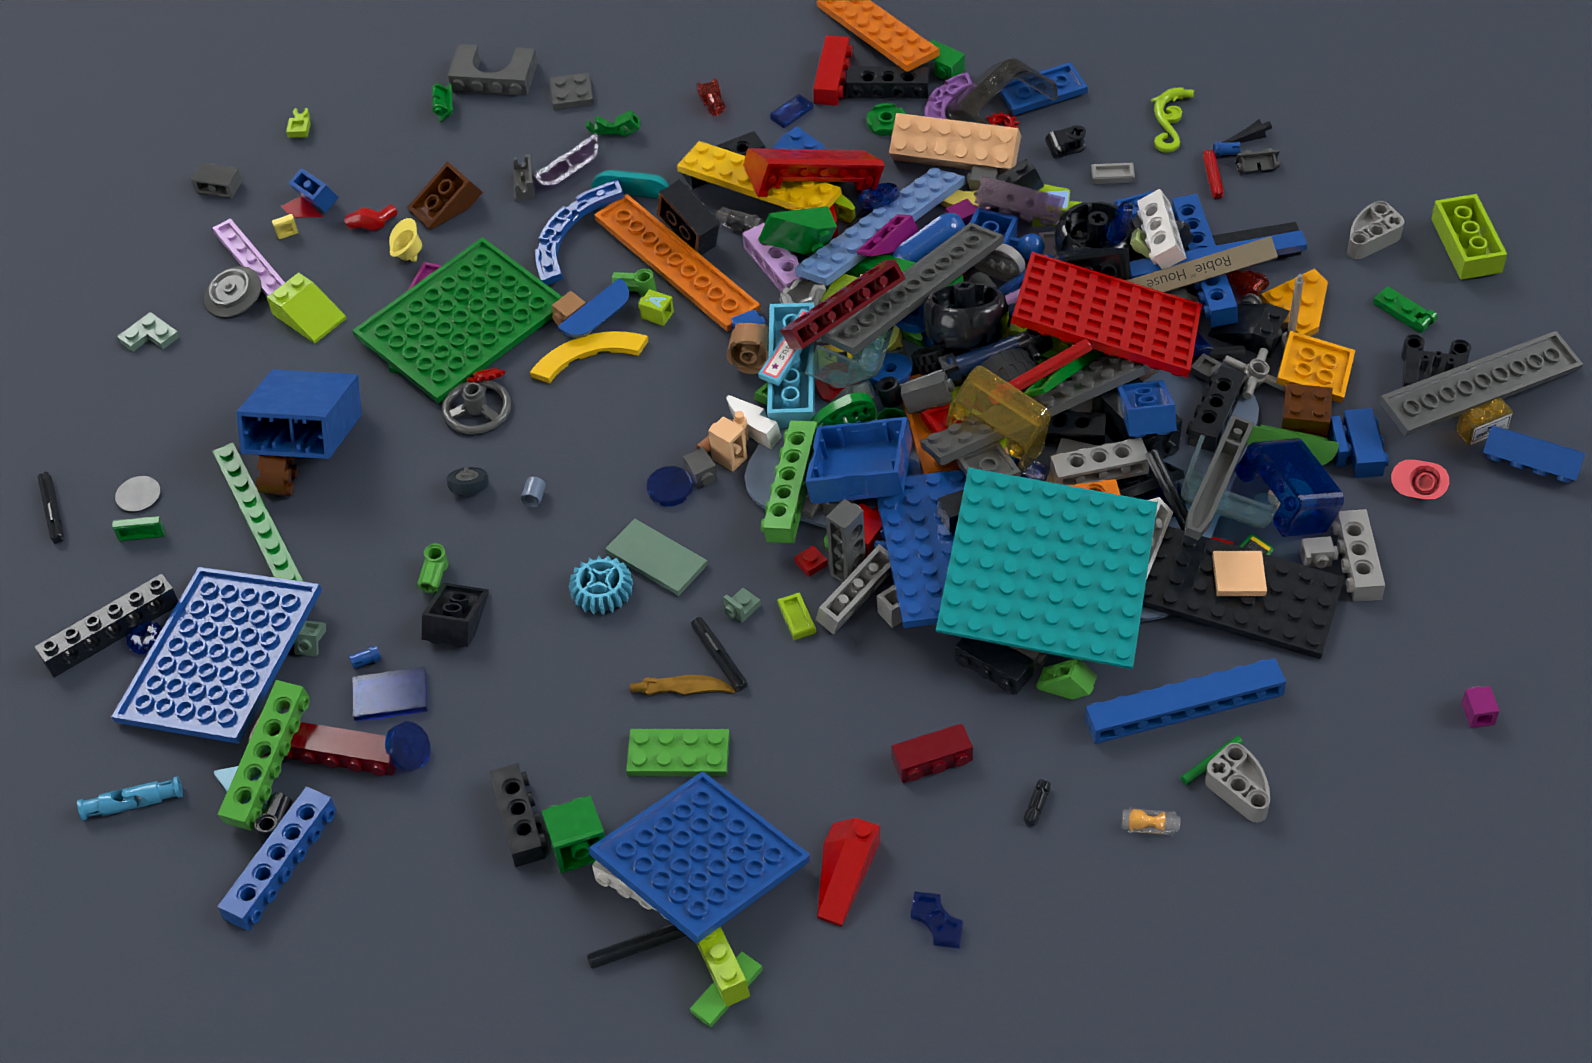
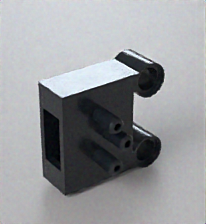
M1417 334L1406 336L1401 353V358L1404 361L1402 388L1467 364L1471 345L1465 340L1457 339L1451 343L1448 354L1441 351L1429 352L1423 351L1425 345L1423 337Z

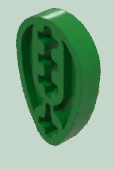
M862 392L851 393L822 408L811 418V421L817 422L818 427L856 423L858 421H861V423L871 422L875 417L876 407L870 395Z

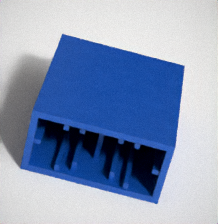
M272 369L236 411L241 454L330 459L362 415L359 375Z

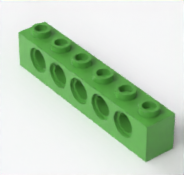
M790 420L788 430L784 432V447L780 448L779 465L775 466V482L771 483L770 500L766 501V517L761 521V532L765 534L767 542L791 544L795 542L807 493L805 481L809 463L814 454L813 444L818 427L817 422Z
M279 680L275 681L217 814L225 824L253 831L255 821L262 815V807L271 795V786L274 779L281 772L283 758L290 751L292 737L299 730L301 716L309 706L310 696L304 687ZM290 708L288 712L282 714L285 709ZM280 730L277 735L272 736L275 731ZM271 752L268 757L263 758L266 753ZM257 775H261L258 780L253 781ZM251 797L248 803L243 804L245 799Z

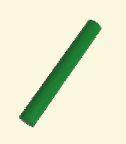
M1240 736L1234 737L1180 777L1181 781L1188 785L1207 771V765L1210 760L1231 743L1242 745V738Z

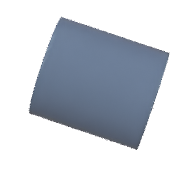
M538 477L527 478L520 498L521 502L528 507H538L541 503L546 483Z

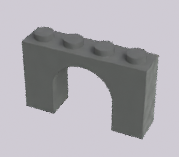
M458 45L447 75L452 91L528 95L538 64L535 49L516 47L511 63L505 69L486 73L478 70L481 61L478 45Z

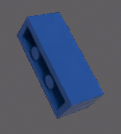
M1372 408L1344 410L1342 425H1346L1347 429L1346 442L1351 444L1350 460L1355 478L1383 476L1385 466L1389 464L1388 453L1383 451L1384 439L1383 435H1379L1378 417H1374Z

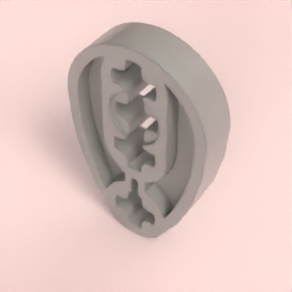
M1001 244L977 262L974 267L991 277L1008 282L1025 270V261L1016 249L1007 244Z

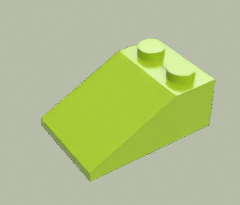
M299 272L267 296L272 315L314 344L347 319L342 311L311 280Z

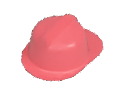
M1404 460L1393 468L1391 482L1394 488L1402 495L1431 500L1441 497L1447 491L1449 475L1441 465L1419 460Z

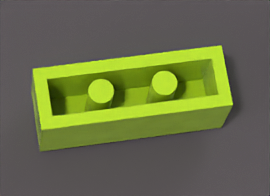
M720 926L698 942L697 947L725 1006L727 1005L728 1007L751 996L744 974Z

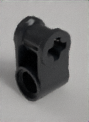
M1074 125L1050 132L1046 136L1045 142L1054 158H1062L1067 155L1083 152L1086 148V142L1084 141L1086 129L1080 125Z

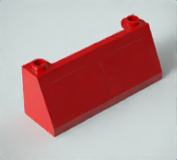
M748 148L743 163L757 197H768V191L773 187L780 189L782 181L855 182L856 189L862 190L863 198H874L885 167L881 159L864 150Z

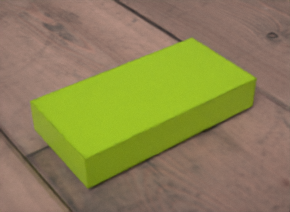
M800 592L777 599L779 609L793 640L816 633V627Z

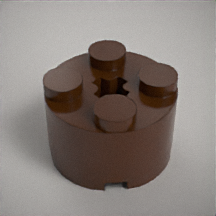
M259 455L257 469L260 470V477H256L258 493L293 496L294 483L292 481L298 478L299 466L294 465L296 457Z

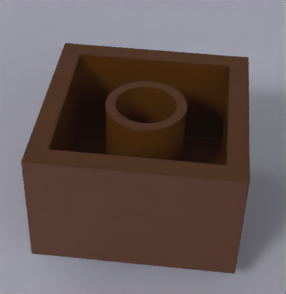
M1286 383L1281 428L1327 438L1330 426L1333 388Z

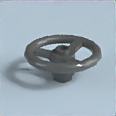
M490 380L477 383L464 382L451 390L442 403V416L446 424L456 432L468 435L484 434L496 429L507 419L511 411V397L506 388ZM487 389L498 393L503 400V408L499 414L488 407L485 396ZM462 393L464 403L451 410L454 399ZM466 413L471 415L482 414L491 421L482 425L468 426L460 424L455 418Z

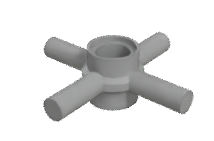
M1260 348L1257 358L1253 359L1249 364H1245L1226 355L1223 364L1247 373L1246 388L1243 393L1245 399H1251L1255 388H1258L1262 383H1267L1285 392L1286 386L1276 384L1277 378L1268 374L1269 365L1265 362L1268 354L1266 348Z

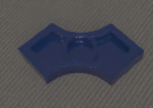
M914 891L911 919L918 920L929 928L933 935V945L960 949L963 921L952 917L944 910L940 894Z

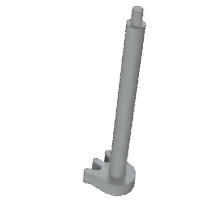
M1301 274L1295 280L1288 330L1281 337L1283 349H1285L1289 332L1296 331L1303 287Z

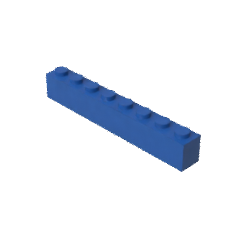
M1275 658L1259 660L1250 665L1236 666L1222 672H1212L1207 676L1189 678L1175 684H1165L1160 688L1142 690L1129 696H1118L1113 700L1095 702L1090 706H1086L1085 722L1094 744L1284 696L1286 680Z

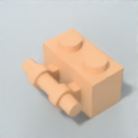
M742 411L735 412L733 422L723 416L718 422L713 423L708 430L712 460L732 472L747 459L746 445L749 436L748 431L745 429L747 419Z

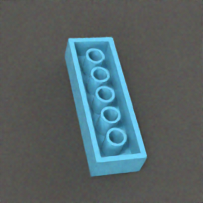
M814 303L770 304L768 358L783 337L780 330L793 322L802 308L809 311L814 307ZM815 341L802 350L779 386L768 382L767 415L769 419L777 422L779 428H788L790 420L811 421V418L815 415Z

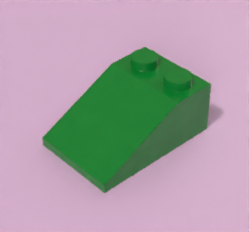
M828 206L769 213L758 240L760 243L800 254H814L830 242L837 226Z

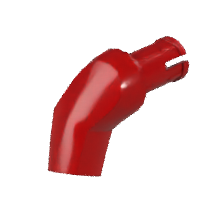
M389 204L379 212L369 208H360L346 215L344 220L350 229L362 227L376 231L384 228L385 222L397 216L398 212L392 204Z

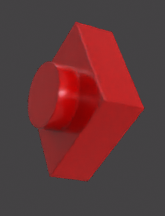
M814 545L794 557L795 563L808 577L828 566L827 559Z

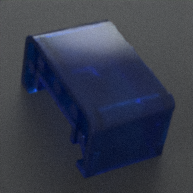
M1299 438L1252 442L1234 471L1243 482L1253 481L1259 473L1281 504L1275 512L1273 522L1282 537L1327 532L1344 504V496L1340 488L1307 445Z

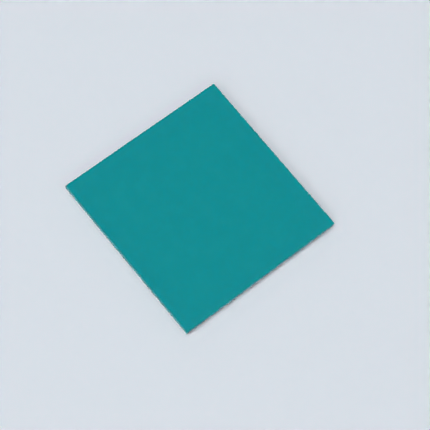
M968 467L935 632L1133 669L1158 502Z

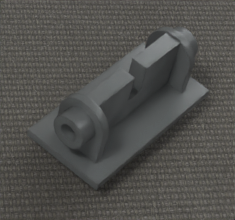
M1267 148L1259 152L1242 151L1238 153L1235 160L1237 171L1242 173L1257 172V164H1260L1261 171L1276 170V168H1280V160L1277 159L1280 150Z

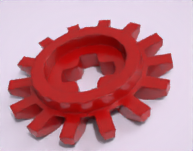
M1000 112V114L992 113V117H986L988 121L983 120V124L997 126L1003 123L1004 127L1019 129V126H1017L1019 121H1015V116L1010 117V113H1007V115L1003 114V112Z
M498 368L481 370L473 373V376L467 378V381L477 383L489 381L490 379L493 380L503 376L506 371L498 370Z

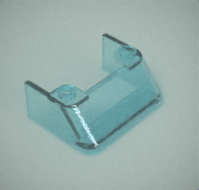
M894 326L856 355H853L852 359L817 345L804 374L831 384L836 388H845L876 377L882 368Z
M1200 435L1180 491L1182 500L1189 505H1192L1205 476L1203 471L1194 468L1205 438L1203 435ZM1286 465L1275 496L1260 493L1252 500L1225 491L1215 514L1254 528H1267L1274 518L1291 465Z

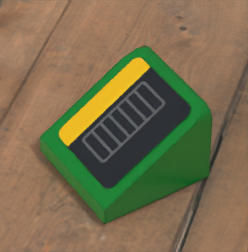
M1253 533L1239 545V547L1249 550L1262 551L1263 554L1267 555L1274 550L1269 544Z

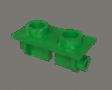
M435 83L431 88L432 97H434L432 99V111L435 115L439 116V123H441L453 112L451 84L444 87L440 83Z

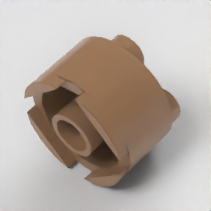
M738 323L730 336L727 360L731 365L733 363L737 366V370L747 374L759 373L769 356V327L765 324Z

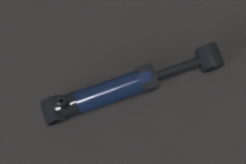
M1027 328L1026 331L954 356L952 352L938 357L941 369L899 384L898 380L893 376L884 377L877 382L876 389L882 405L886 408H895L903 402L901 396L902 384L945 371L947 378H951L955 386L964 382L963 377L976 373V370L985 360L1003 350L1013 348L1027 350L1033 361H1039L1041 359L1040 353H1045L1053 347V340L1050 335H1042L1037 331Z

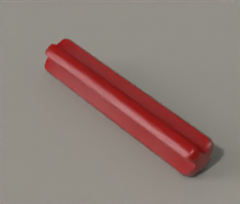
M1205 150L1203 152V159L1211 194L1214 199H1221L1224 190L1215 152L1213 150Z

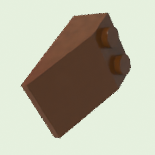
M447 161L407 208L429 229H433L469 209L483 192Z

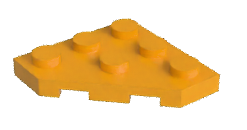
M1315 268L1302 274L1303 287L1295 331L1307 336L1318 333L1328 281ZM1298 277L1262 293L1261 301L1264 304L1269 303L1291 311L1295 280Z

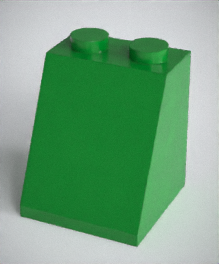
M591 796L578 797L571 802L553 805L548 809L542 810L544 823L560 873L593 864L596 860L589 855V847L604 838L605 834Z

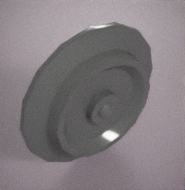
M244 266L228 268L217 274L205 291L204 303L208 311L216 317L223 318L237 316L245 312L258 299L261 292V279L256 271Z

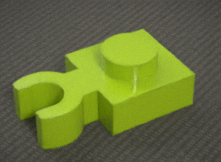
M295 108L293 110L294 118H289L287 136L288 138L308 137L311 124L308 108H305L301 114Z

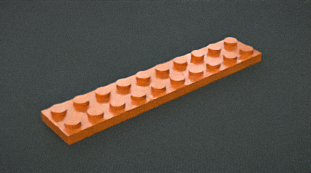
M628 194L624 195L625 198L613 202L594 214L595 221L727 332L732 330V317L754 309L756 312L761 310L760 304Z

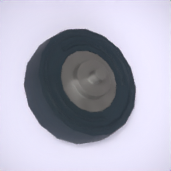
M478 467L459 468L449 473L447 477L449 490L461 495L478 493L484 490L489 482L487 472Z

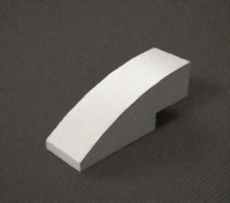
M728 395L726 399L732 416L735 417V412L742 411L747 419L745 429L748 431V436L772 449L782 437L777 422L767 418L764 408Z

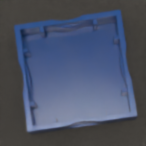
M900 417L874 420L866 423H846L817 427L813 444L814 454L809 463L805 481L811 504L838 502L844 499L857 500L904 495L913 440L908 418Z

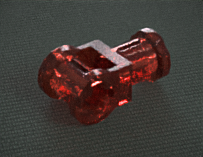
M714 78L712 81L703 84L700 82L696 83L698 96L704 106L708 105L709 113L714 116L721 114L726 106L721 100V91L717 79Z
M1247 269L1245 273L1237 270L1226 274L1229 283L1237 286L1236 292L1243 296L1253 293L1259 297L1260 292L1269 286L1268 278L1259 272Z

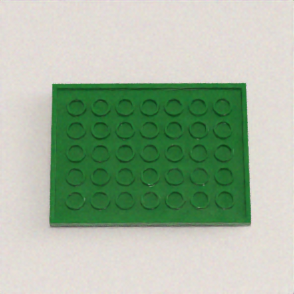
M482 237L352 331L358 340L439 404L451 390L467 382V378L472 377L473 373L486 369L553 318L552 305L562 296Z

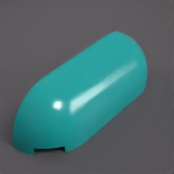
M606 170L594 178L591 189L618 179L624 195L659 198V192L670 185L663 177L656 174Z

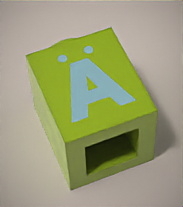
M650 289L645 296L641 297L638 304L641 319L662 326L666 324L674 313L672 297Z

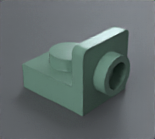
M742 588L732 598L727 594L723 597L724 612L730 618H735L742 623L761 606V600L745 588Z
M305 621L294 642V653L296 655L316 657L319 654L318 642L326 632V623Z

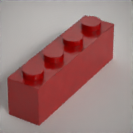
M826 35L813 87L814 104L838 106L839 98H843V84H846V71H848L850 66L849 57L853 55V45H850L849 37Z

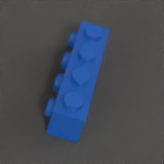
M1495 425L1491 426L1483 453L1488 454L1487 458L1497 462H1501V459L1511 461L1510 465L1520 469H1524L1525 466L1534 468V473L1543 476L1552 473L1558 475L1557 480L1571 483V480H1577L1586 452Z

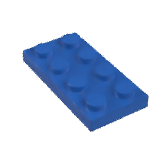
M1069 62L997 84V92L1014 116L1088 92V86L1072 63Z

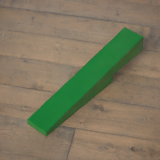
M1092 349L1085 355L1035 382L1024 392L1026 398L1047 393L1104 354V352Z

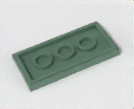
M635 518L605 548L606 554L614 559L617 558L621 563L624 562L626 566L677 596L708 566L707 560Z

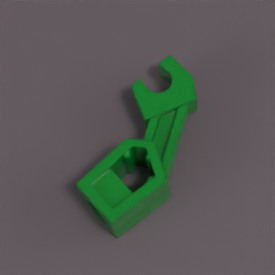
M630 110L617 116L615 122H608L596 116L595 124L588 120L586 121L585 128L591 134L597 136L600 134H619L627 137L640 129L641 119Z

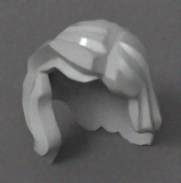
M796 279L790 288L786 287L783 289L779 301L780 304L814 303L815 307L821 303L826 287L824 283L821 285L814 281L808 282Z

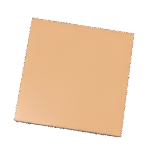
M1213 551L1212 558L1217 596H1266L1267 587L1262 551Z

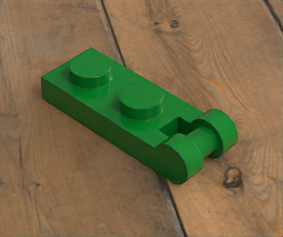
M1389 286L1374 297V305L1419 333L1424 332L1428 328V324H1433L1438 319L1437 314L1433 310L1427 311Z

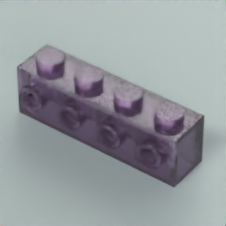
M982 176L974 203H977L978 208L990 210L992 207L999 209L998 213L1006 215L1018 214L1022 220L1032 221L1033 218L1040 220L1041 225L1052 227L1053 224L1057 225L1059 222L1065 198Z

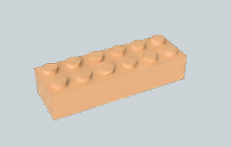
M896 113L889 154L893 160L967 170H972L973 165L998 168V174H1003L1016 165L1021 134L1018 128Z

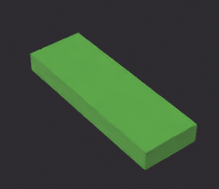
M741 952L736 957L749 986L763 971L762 965L744 952ZM713 982L693 1004L690 1012L711 1028L730 1006H725L717 986Z

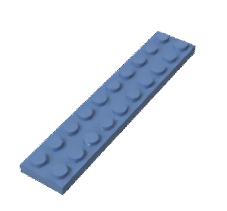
M939 168L929 169L927 173L917 178L892 198H889L884 204L860 219L855 225L846 229L837 238L832 239L830 243L817 250L812 256L803 260L801 264L794 268L795 275L820 284L824 283V285L828 286L867 257L857 254L856 251L897 214L912 215L914 221L918 220L966 184L965 177L953 172L940 170Z

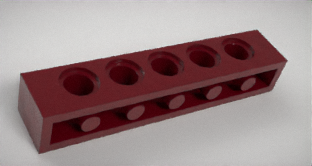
M896 260L882 261L780 331L790 349H803L906 278Z

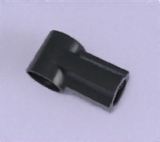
M275 792V794L270 795L263 814L255 821V828L262 844L265 843L292 805L291 798L287 797L284 793Z

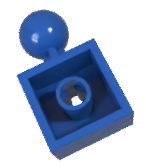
M981 208L976 209L970 222L1002 234L1004 238L1003 244L1018 250L1023 259L1029 261L1032 252L1043 255L1045 244L1039 235L1029 233L1022 236L1021 239L1016 238L1018 217Z

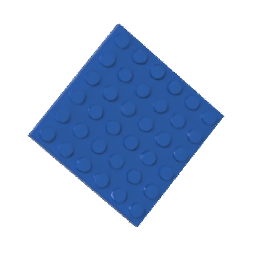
M703 771L589 847L590 856L696 944L810 862V854Z

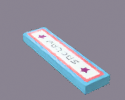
M802 308L794 320L802 316L808 310ZM782 337L758 373L759 378L779 386L803 349H790L785 338Z

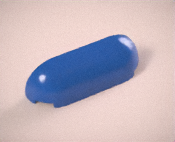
M945 213L900 244L892 256L917 263L964 228L965 224L958 214Z
M621 278L617 279L558 326L559 331L571 338H582L589 335L625 306L629 297L628 286Z

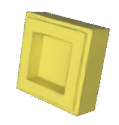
M292 214L272 220L278 240L298 233Z

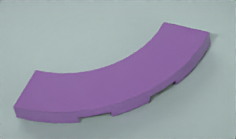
M968 72L946 80L945 84L939 88L937 87L931 93L925 106V117L946 119L945 113L949 104L958 96L974 90V85Z

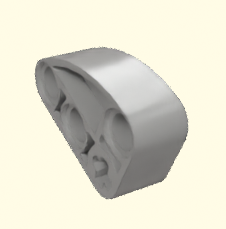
M1376 201L1367 206L1358 214L1352 224L1347 248L1348 256L1353 259H1363L1398 242L1402 236L1403 217L1384 201Z
M1231 743L1208 763L1205 778L1206 786L1248 820L1256 823L1262 822L1268 815L1270 804V790L1266 775L1258 760L1249 750L1239 743Z

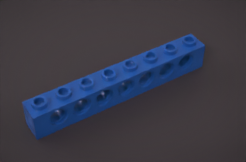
M1193 194L1172 198L1171 208L1175 220L1186 222L1191 227L1190 232L1195 237L1184 251L1216 246L1198 195ZM1226 274L1193 284L1194 289L1199 290L1198 300L1200 304L1204 305L1203 315L1205 319H1209L1211 327L1238 322L1237 304Z

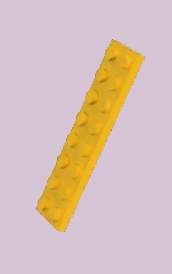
M701 141L677 164V170L680 173L790 210L824 206L830 208L841 195L840 187L822 181H782L780 189L773 187L768 191V197H757L743 166L746 156Z

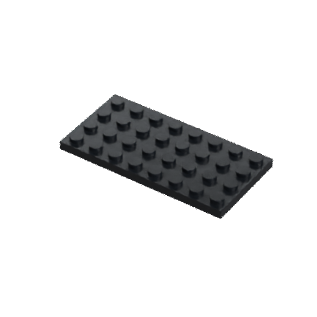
M1167 527L1146 580L1143 607L1321 659L1345 577L1262 553L1267 587L1266 596H1217L1212 558L1213 551L1253 550L1204 536L1197 540L1184 535L1185 531Z

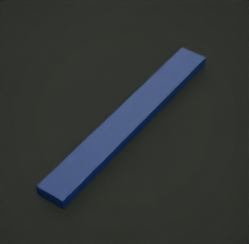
M1302 230L1272 235L1277 255L1307 250V243ZM1266 237L1184 251L1186 259L1175 265ZM1150 258L1130 261L1132 279L1162 270L1158 264L1154 265Z

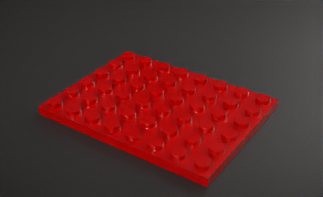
M1032 252L1010 323L1015 324L1019 328L1037 331L1042 335L1060 338L1064 342L1078 343L1083 339H1087L1092 349L1102 351L1109 356H1118L1125 358L1129 362H1138L1155 370L1160 369L1170 372L1174 376L1188 378L1202 304Z

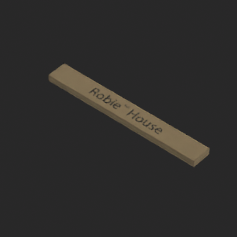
M1272 236L1127 281L1166 293L1276 259L1278 255Z

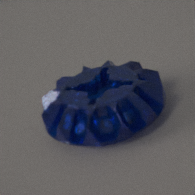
M149 620L145 624L138 622V626L130 628V634L126 635L127 646L136 654H148L163 628L157 622L151 623ZM148 632L149 636H146L145 640L142 641L141 637H144L145 633Z

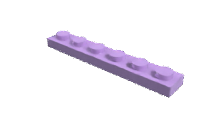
M231 219L212 228L216 237L241 266L250 267L258 273L261 279V290L266 296L285 283Z

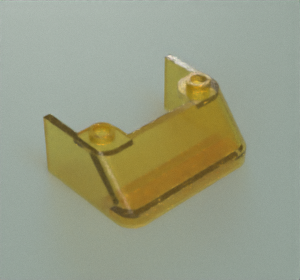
M976 366L969 373L951 402L946 426L949 427L957 420L966 421L971 415L1007 438V450L1010 455L1020 459L1018 468L1022 474L1043 451L1051 418L1050 413L1043 405L985 367Z

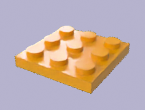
M1290 331L1276 384L1286 386V383L1330 387L1333 388L1332 401L1342 403L1346 393L1355 350Z

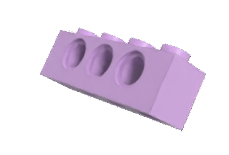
M765 223L742 233L744 249L781 293L784 288H790L796 279L808 281V279L795 275L794 268L799 265V262L794 254L791 255L786 249L759 242L758 238Z

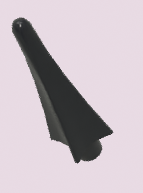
M1258 119L1222 143L1245 142L1266 138L1265 131L1272 129V124L1270 121L1262 124L1261 120Z

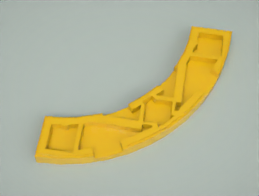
M613 331L594 333L582 338L573 339L545 355L530 371L531 378L551 383L562 370L568 367L570 362L578 358L581 360L597 355V352L602 351L639 356L648 343V336L638 333Z

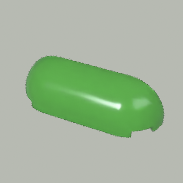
M1261 425V427L1253 426L1248 440L1249 447L1261 456L1309 466H1321L1330 462L1335 457L1339 447L1338 442L1328 441V438L1267 425Z

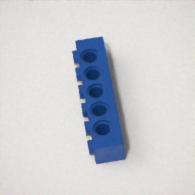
M306 786L217 906L224 920L247 931L260 920L262 912L269 903L274 901L283 883L290 879L294 868L304 860L307 850L319 839L323 828L333 820L336 808L331 797Z

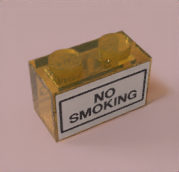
M1498 397L1460 415L1456 431L1470 446L1487 439L1492 425L1509 429L1513 411L1501 397Z

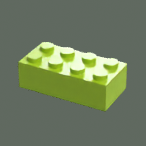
M1472 194L1436 200L1431 220L1460 280L1503 273L1507 252L1478 195Z

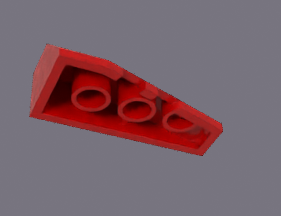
M852 818L832 824L823 843L818 919L841 927L843 926L881 842L880 825L859 818Z

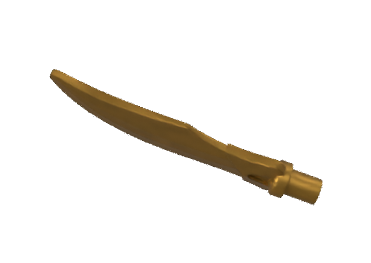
M683 675L668 678L646 677L642 682L630 683V693L643 692L649 696L668 692L683 695L703 692L735 693V689L725 681L705 675Z

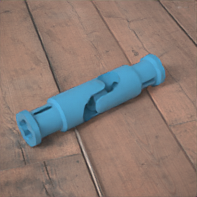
M177 776L173 777V780L160 783L153 781L99 794L97 798L77 800L79 816L84 821L92 816L101 814L107 816L162 803V800L172 797L181 798L183 797V789L180 778Z

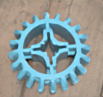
M598 555L597 560H592L589 557L588 563L581 562L580 568H574V574L570 575L569 591L571 592V598L575 601L578 608L582 607L584 612L591 610L593 615L597 611L604 615L606 610H610L613 613L614 607L621 608L622 602H628V596L632 595L633 579L631 578V572L626 568L624 562L620 563L617 558L611 561L609 556L601 559Z

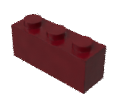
M962 723L891 745L892 761L902 783L916 781L923 776L932 773L938 774L945 769L963 766L973 761V746Z

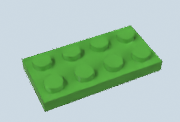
M630 729L627 776L695 777L703 771L709 777H727L729 729Z

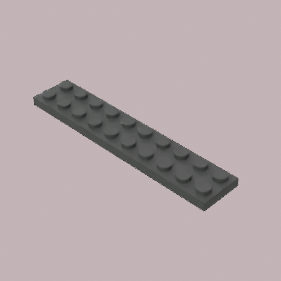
M970 222L904 271L903 274L906 278L904 281L821 336L822 341L852 355H856L921 306L931 293L946 287L1003 244V235Z
M1554 331L1381 395L1378 402L1402 434L1407 436L1491 404L1496 400L1499 401L1580 370L1583 363L1559 333Z
M1109 356L1100 361H1094L1045 394L1026 398L1025 394L1013 397L1004 404L993 406L986 412L972 415L968 420L959 424H952L941 432L930 434L927 438L921 440L922 449L941 465L947 464L1145 375L1144 366L1138 362H1129L1125 358L1118 356Z

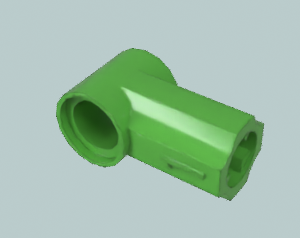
M640 269L636 273L614 272L612 276V283L621 278L628 286L629 291L638 292L642 297L646 295L649 289L653 291L657 289L653 272L650 269Z
M437 543L427 546L424 550L425 560L417 587L425 593L433 594L438 591L443 572L447 570L449 565L444 547Z

